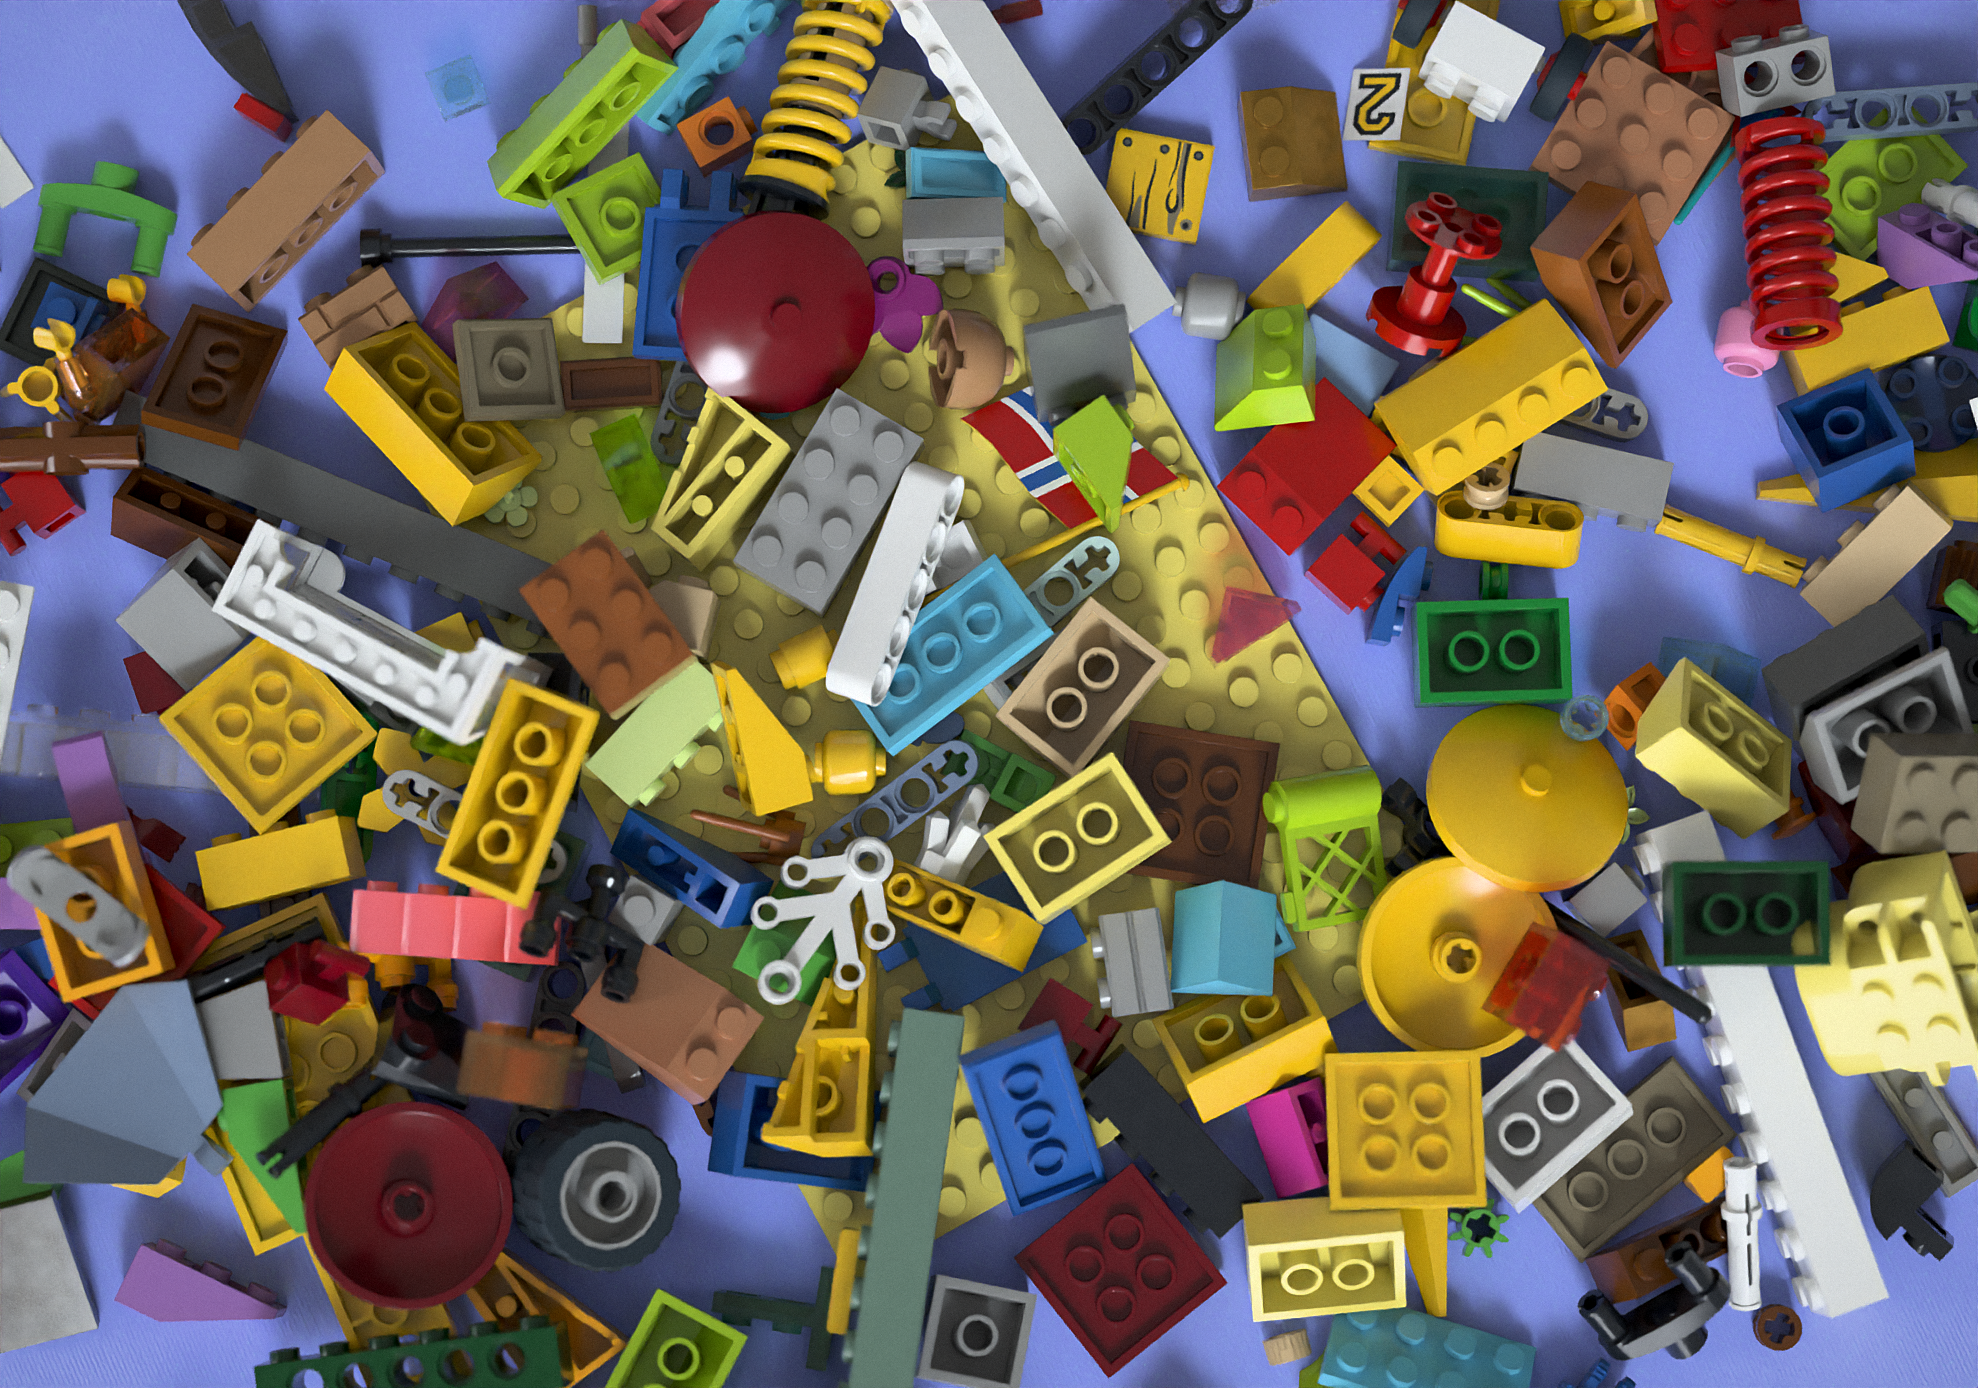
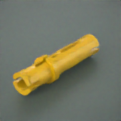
M1668 503L1665 504L1662 521L1656 525L1654 533L1657 535L1661 534L1742 567L1741 572L1752 575L1753 572H1757L1787 584L1794 589L1802 576V568L1805 567L1807 558L1798 557L1765 544L1766 538L1756 535L1754 539L1674 508Z

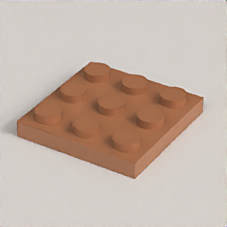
M1606 41L1587 72L1589 75L1574 101L1570 100L1528 170L1571 196H1574L1587 180L1636 193L1653 245L1657 247L1736 117L1623 49Z

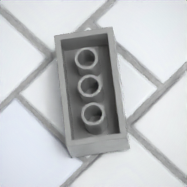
M836 388L735 556L733 562L736 567L823 618L892 504L905 469L911 462L917 461L925 448L924 439Z

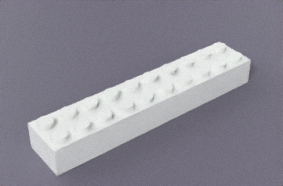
M1708 810L1634 836L1637 846L1632 847L1633 858L1642 876L1649 874L1655 893L1649 895V899L1659 923H1662L1663 863L1670 861H1727ZM1675 967L1677 971L1682 969L1685 971L1690 985V989L1685 991L1708 1005L1713 1012L1711 1021L1704 1024L1708 1036L1702 1038L1703 1046L1713 1067L1719 1065L1726 1084L1720 1086V1091L1725 1106L1730 1114H1738L1744 1132L1738 1134L1742 1152L1745 1157L1752 1158L1757 1162V1168L1762 1179L1756 1182L1757 1192L1766 1211L1771 1209L1774 1211L1780 1227L1773 1231L1775 1241L1783 1258L1791 1257L1797 1277L1792 1278L1791 1282L1802 1307L1809 1305L1811 1312L1832 1319L1890 1298L1767 967Z

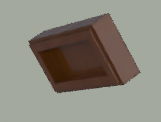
M618 357L560 361L565 413L656 408L662 405L661 360Z

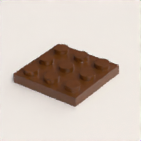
M1130 720L1123 767L1172 842L1124 874L1200 886L1223 880L1258 890L1268 820L1263 810V796L1265 793H1268L1270 784L1275 780L1280 743Z

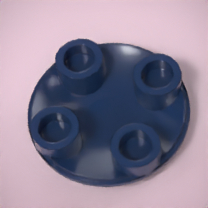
M1941 354L1921 355L1902 364L1890 377L1884 393L1912 437L1914 449L1933 453L1952 450L1965 443L1978 429L1969 400L1978 397V379L1961 358Z

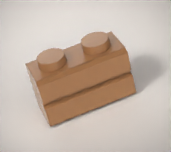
M382 264L375 269L371 265L359 268L347 277L346 282L349 286L333 296L329 292L317 295L305 304L304 309L307 313L298 318L331 370H333L343 347L408 323L420 321Z

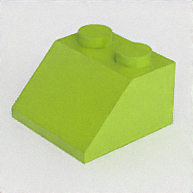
M1304 304L1256 309L1225 340H1222L1217 345L1214 427L1216 432L1315 421L1316 338Z
M1102 395L1053 428V454L1111 534L1119 528L1131 463L1132 442L1134 441L1130 431L1135 429V426L1128 413L1119 403L1112 407L1106 397Z

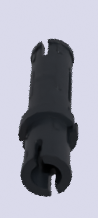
M315 916L301 923V925L274 935L273 932L263 935V941L209 964L193 973L176 978L174 981L189 980L193 998L197 1005L264 975V967L296 941L311 946L312 942L317 939L327 943L329 941L318 917Z
M374 1056L370 1057L368 1062L353 1073L345 1082H335L328 1088V1096L316 1104L307 1114L267 1147L256 1153L257 1160L262 1167L277 1154L281 1155V1159L266 1170L270 1176L279 1179L286 1170L347 1118L352 1120L363 1112L362 1105L388 1084L392 1083L380 1077H376L374 1080L370 1079Z

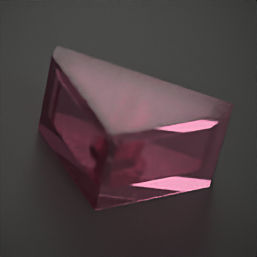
M494 261L447 279L421 326L455 363L457 359L452 324L459 319H506L529 298L498 262Z
M1226 586L1211 649L1210 663L1214 669L1298 616L1302 608L1294 600Z

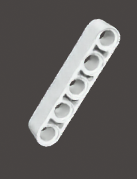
M917 461L911 462L905 469L826 673V688L828 691L871 706H878L885 698L960 506L964 492V479L962 475Z

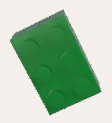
M1569 598L1416 602L1411 607L1414 708L1497 706L1506 704H1565L1573 699Z

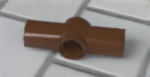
M51 421L42 423L43 427H0V472L43 471L45 475L74 476L87 475L89 470L144 469L146 438L143 426L140 424L89 425V423L81 421Z

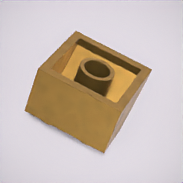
M1293 86L1240 92L1237 110L1249 202L1348 190L1336 92Z

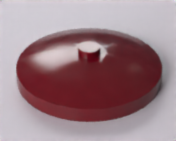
M767 210L747 214L727 223L714 232L699 247L687 265L681 279L676 301V327L679 342L695 374L707 387L722 398L729 396L742 408L763 413L797 411L812 406L833 394L836 388L839 389L851 377L862 361L869 346L875 322V296L872 281L861 256L853 245L842 234L826 223L805 214L786 210Z
M397 1102L382 1105L356 1116L342 1126L327 1141L314 1161L307 1179L303 1202L304 1223L309 1244L316 1259L328 1276L343 1290L363 1302L381 1308L403 1311L431 1308L446 1303L462 1295L477 1284L494 1265L505 1245L513 1210L512 1190L508 1172L499 1152L490 1139L475 1124L460 1114L438 1105L422 1102Z

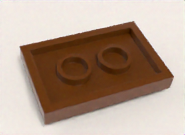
M192 303L141 410V423L239 451L287 346L288 330Z

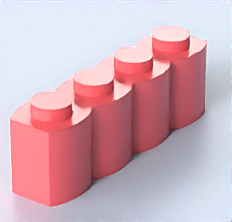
M367 880V890H353L349 951L558 966L562 918L558 917L555 923L558 936L554 948L549 951L546 958H537L522 952L518 945L523 923L532 919L541 892L533 891L527 909H521L473 887H469V897L449 896V886L418 884V894L398 892L397 882Z

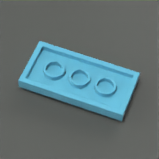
M994 553L918 612L893 680L883 701L878 706H871L854 699L851 700L885 749L892 756H895L1055 633L1002 561Z
M1406 1307L1333 1314L1318 1383L1332 1388H1529L1537 1348Z

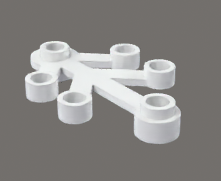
M871 836L860 837L847 846L843 855L809 860L800 856H794L789 858L782 866L780 871L781 881L786 887L795 890L805 887L810 879L844 876L836 889L831 893L781 900L766 896L755 902L750 913L751 920L756 927L763 930L774 928L780 921L815 916L783 961H773L761 972L758 979V988L763 998L768 1002L784 1004L795 997L801 987L799 972L831 929L838 963L833 971L834 982L844 990H853L863 982L866 970L863 963L858 959L849 905L860 889H862L868 923L862 932L865 944L872 949L881 950L893 941L895 928L887 916L882 882L889 877L892 871L893 856L889 847L882 840ZM861 855L873 857L876 863L875 869L864 871L858 864V858ZM791 865L801 866L805 871V878L801 881L792 880L787 873L788 867ZM761 905H770L775 910V919L770 922L762 920L758 915V908ZM871 926H883L887 931V939L882 942L874 940L870 934ZM845 965L855 967L858 972V979L854 982L845 981L840 974L841 968ZM775 975L782 976L787 982V990L782 993L774 992L769 985L770 978Z

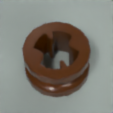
M1769 1304L1762 1307L1756 1313L1753 1319V1333L1761 1345L1774 1351H1785L1793 1348L1799 1342L1802 1335V1322L1799 1315L1793 1309L1781 1304ZM1782 1313L1786 1316L1782 1322L1790 1324V1331L1788 1335L1780 1334L1777 1342H1773L1769 1339L1772 1333L1765 1331V1323L1767 1320L1775 1321L1777 1314Z

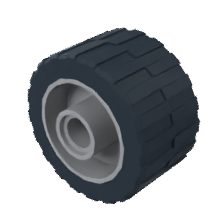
M581 1108L579 1111L567 1110L539 1124V1128L532 1134H529L523 1141L524 1145L520 1152L516 1153L512 1163L514 1165L512 1175L509 1177L513 1201L512 1212L517 1219V1226L522 1233L527 1235L530 1239L529 1242L536 1248L547 1252L548 1255L589 1271H621V1268L633 1267L641 1263L642 1259L649 1254L652 1255L660 1247L663 1239L670 1234L673 1228L672 1224L676 1214L679 1213L681 1204L679 1202L680 1191H682L681 1179L678 1176L676 1159L669 1152L668 1145L647 1126L605 1111L601 1112L588 1108Z

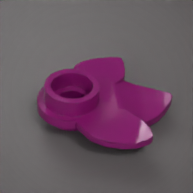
M882 256L873 260L866 267L872 281L875 296V322L872 336L880 331L882 337L891 346L909 354L917 346L922 336V316L935 315L939 311L944 310L942 295L932 280L925 276L911 274L910 269L902 260L893 256ZM888 273L895 274L897 279L895 287L888 291L882 290L880 286L881 278Z

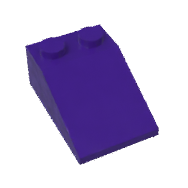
M11 948L0 954V1093L42 1055L71 1012Z

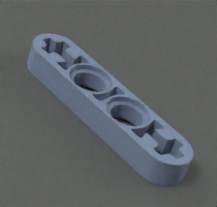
M1978 82L1836 92V95L1810 100L1804 107L1801 117L1813 119V115L1818 113L1821 106H1826L1828 114H1844L1848 109L1847 103H1852L1850 121L1853 129L1848 128L1849 118L1836 119L1830 124L1829 129H1826L1824 142L1978 131V118H1973V113L1970 110L1955 111L1950 116L1952 122H1948L1947 119L1950 106H1962L1971 96H1975L1976 103L1978 104ZM1947 96H1951L1950 105ZM1928 98L1933 101L1938 111L1934 122L1927 124L1915 119L1911 111L1912 103L1915 99ZM1876 101L1884 105L1888 113L1886 124L1874 127L1864 121L1861 113L1862 107L1866 102Z
M961 739L950 740L939 746L821 833L812 845V859L823 858V854L828 850L824 843L827 839L836 844L850 835L843 828L848 822L851 823L857 838L871 836L864 831L861 822L864 812L870 808L882 809L889 818L888 831L884 835L871 837L878 838L884 843L892 839L972 780L980 766V757L976 748L969 742ZM949 749L955 754L964 751L969 757V760L964 764L968 772L963 776L957 771L948 774L941 781L948 785L949 788L941 792L935 777L926 771L924 766L930 762L934 772H936L949 761L945 754ZM919 778L928 784L930 797L925 805L914 807L904 801L902 787L908 779ZM861 855L858 858V863L868 855Z

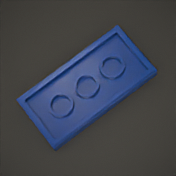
M1055 1020L957 1056L1013 1217L1108 1181Z

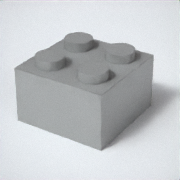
M940 1274L930 1276L915 1378L962 1388H1020L1037 1294Z

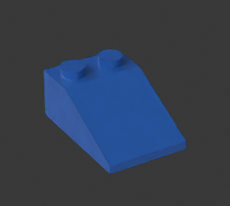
M731 1070L726 1072L719 1083L707 1171L732 1177L867 1192L869 1174L873 1172V1156L821 1157L764 1142L762 1139L763 1126L765 1123L769 1124L779 1099L778 1089L782 1080L786 1081L787 1078ZM875 1090L874 1138L877 1122H880L882 1108L880 1101L881 1091Z

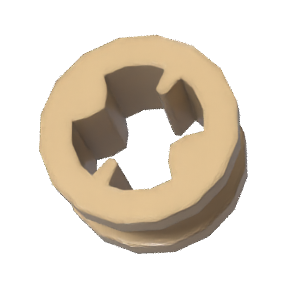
M1491 462L1465 478V486L1463 488L1465 501L1472 507L1481 510H1494L1506 504L1509 495L1510 473L1500 464Z

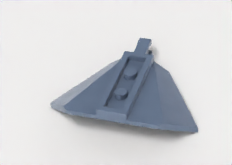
M189 980L123 985L26 1105L23 1183L159 1185L188 1153L192 1154L196 1161L214 1177L221 1174L235 1158L230 1152L205 1134L223 1107L224 1102Z

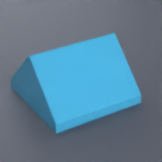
M1223 880L1176 891L1171 993L1273 996L1277 895Z

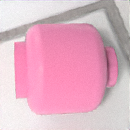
M1743 300L1740 306L1726 309L1722 313L1714 344V354L1718 361L1723 363V368L1726 372L1735 376L1755 378L1761 376L1763 371L1769 370L1776 365L1780 350L1760 348L1751 341L1750 325L1755 317L1748 309V300ZM1784 327L1776 328V333L1783 335Z

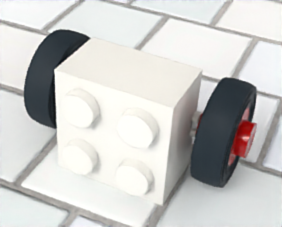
M1400 0L1397 7L1404 11L1392 36L1397 42L1408 48L1415 49L1426 31L1434 28L1439 19H1441L1440 24L1443 25L1429 49L1418 74V77L1425 80L1424 86L1440 97L1450 99L1453 95L1470 104L1468 106L1470 112L1488 122H1494L1495 119H1498L1505 123L1531 74L1537 75L1539 71L1541 73L1536 81L1538 92L1530 105L1529 111L1545 121L1552 122L1566 97L1572 101L1576 99L1589 75L1581 70L1594 44L1577 33L1571 32L1561 50L1551 54L1548 61L1544 63L1546 57L1542 56L1546 49L1545 47L1457 0L1454 6H1448L1447 10L1445 8L1449 0Z

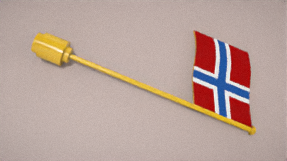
M1030 386L960 418V421L973 428L993 446L1028 493L1068 528V530L1002 560L1007 569L1103 524L1054 456L1053 428L1056 426H1051L1049 421L1038 423ZM1135 438L1132 442L1131 463L1121 515L1176 489L1182 488L1183 491H1186L1190 486V479L1185 473L1178 472L1174 475L1139 444ZM955 583L924 597L920 610ZM819 624L779 643V649L768 654L785 690L796 685L798 689H801L826 677L831 658L840 638L835 629L825 632L822 624Z

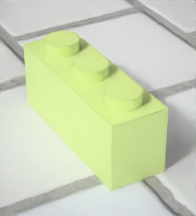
M698 661L647 697L591 757L585 766L630 807L635 808L640 802L646 807L650 805L665 789L667 784L661 779L673 766L676 765L680 770L683 769L700 751L701 747L696 743L698 739L709 728L717 732L724 725L713 675Z

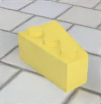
M709 387L704 396L706 401L695 427L692 426L687 438L688 446L678 470H674L651 527L652 531L666 545L700 572L704 570L788 469L796 456L783 439L729 396L722 398Z

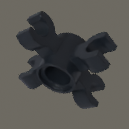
M1400 777L1393 785L1388 786L1381 794V806L1406 823L1403 828L1405 846L1390 860L1384 869L1395 878L1402 872L1419 864L1423 858H1432L1438 854L1441 857L1454 855L1441 838H1435L1428 832L1426 821L1433 824L1428 805L1417 797L1413 787Z

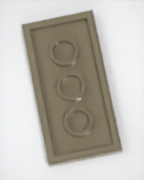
M1673 1056L1668 1057L1623 1094L1632 1104L1633 1115L1531 1203L1579 1263H1583L1586 1258L1593 1255L1683 1181L1687 1175L1720 1147L1728 1144L1737 1136L1736 1132Z

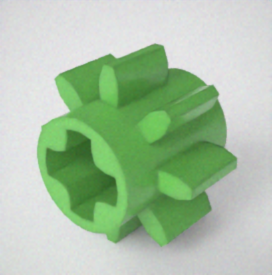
M1488 1197L1486 1199V1207H1466V1210L1461 1214L1448 1212V1216L1452 1220L1457 1221V1230L1450 1232L1447 1238L1448 1240L1455 1241L1462 1239L1466 1242L1462 1249V1255L1466 1257L1472 1254L1474 1247H1479L1487 1258H1491L1492 1249L1490 1245L1496 1240L1502 1243H1508L1509 1241L1505 1235L1500 1234V1224L1510 1219L1509 1215L1499 1214L1495 1216L1491 1212L1494 1206V1199ZM1483 1213L1486 1215L1484 1224L1490 1227L1487 1236L1477 1235L1475 1240L1472 1241L1473 1231L1466 1227L1469 1218L1478 1220Z

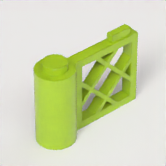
M1369 765L1273 781L1269 786L1268 793H1265L1263 796L1264 814L1270 823L1275 824L1280 834L1288 892L1280 893L1284 923H1293V929L1296 932L1364 920L1370 907L1359 908L1346 898L1360 876L1372 884L1374 900L1387 885L1377 816L1381 807V788L1375 771ZM1364 827L1366 848L1358 861H1355L1342 851L1339 846L1350 830ZM1335 833L1331 841L1323 835ZM1312 837L1325 848L1311 870L1299 862L1296 845L1297 839ZM1333 855L1352 869L1338 891L1319 877ZM1368 863H1369L1370 872L1366 869V866L1368 865ZM1301 874L1306 877L1303 883L1301 879ZM1315 884L1333 899L1321 916L1307 918L1305 897ZM1341 905L1349 910L1336 913Z

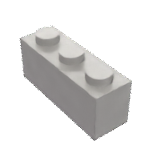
M1541 432L1518 446L1517 452L1519 455L1513 468L1508 490L1509 495L1569 502L1583 512L1584 520L1597 521L1598 515L1617 519V527L1633 532H1646L1647 526L1654 528L1662 521L1674 463Z

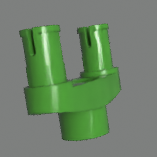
M96 161L91 185L79 183H49L42 185L38 206L42 210L33 250L49 256L63 257L71 215H77V212L135 224V227L139 228L130 270L140 275L159 278L168 236L174 235L178 215L159 204L135 195L139 171L115 163Z

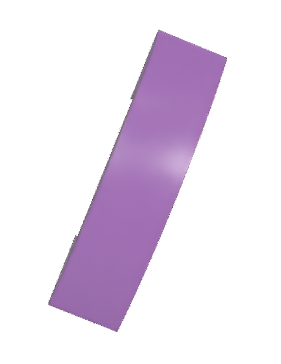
M103 731L52 742V752L58 776L77 835L116 822L130 820L143 863H149L153 866L149 853H143L118 787V771Z

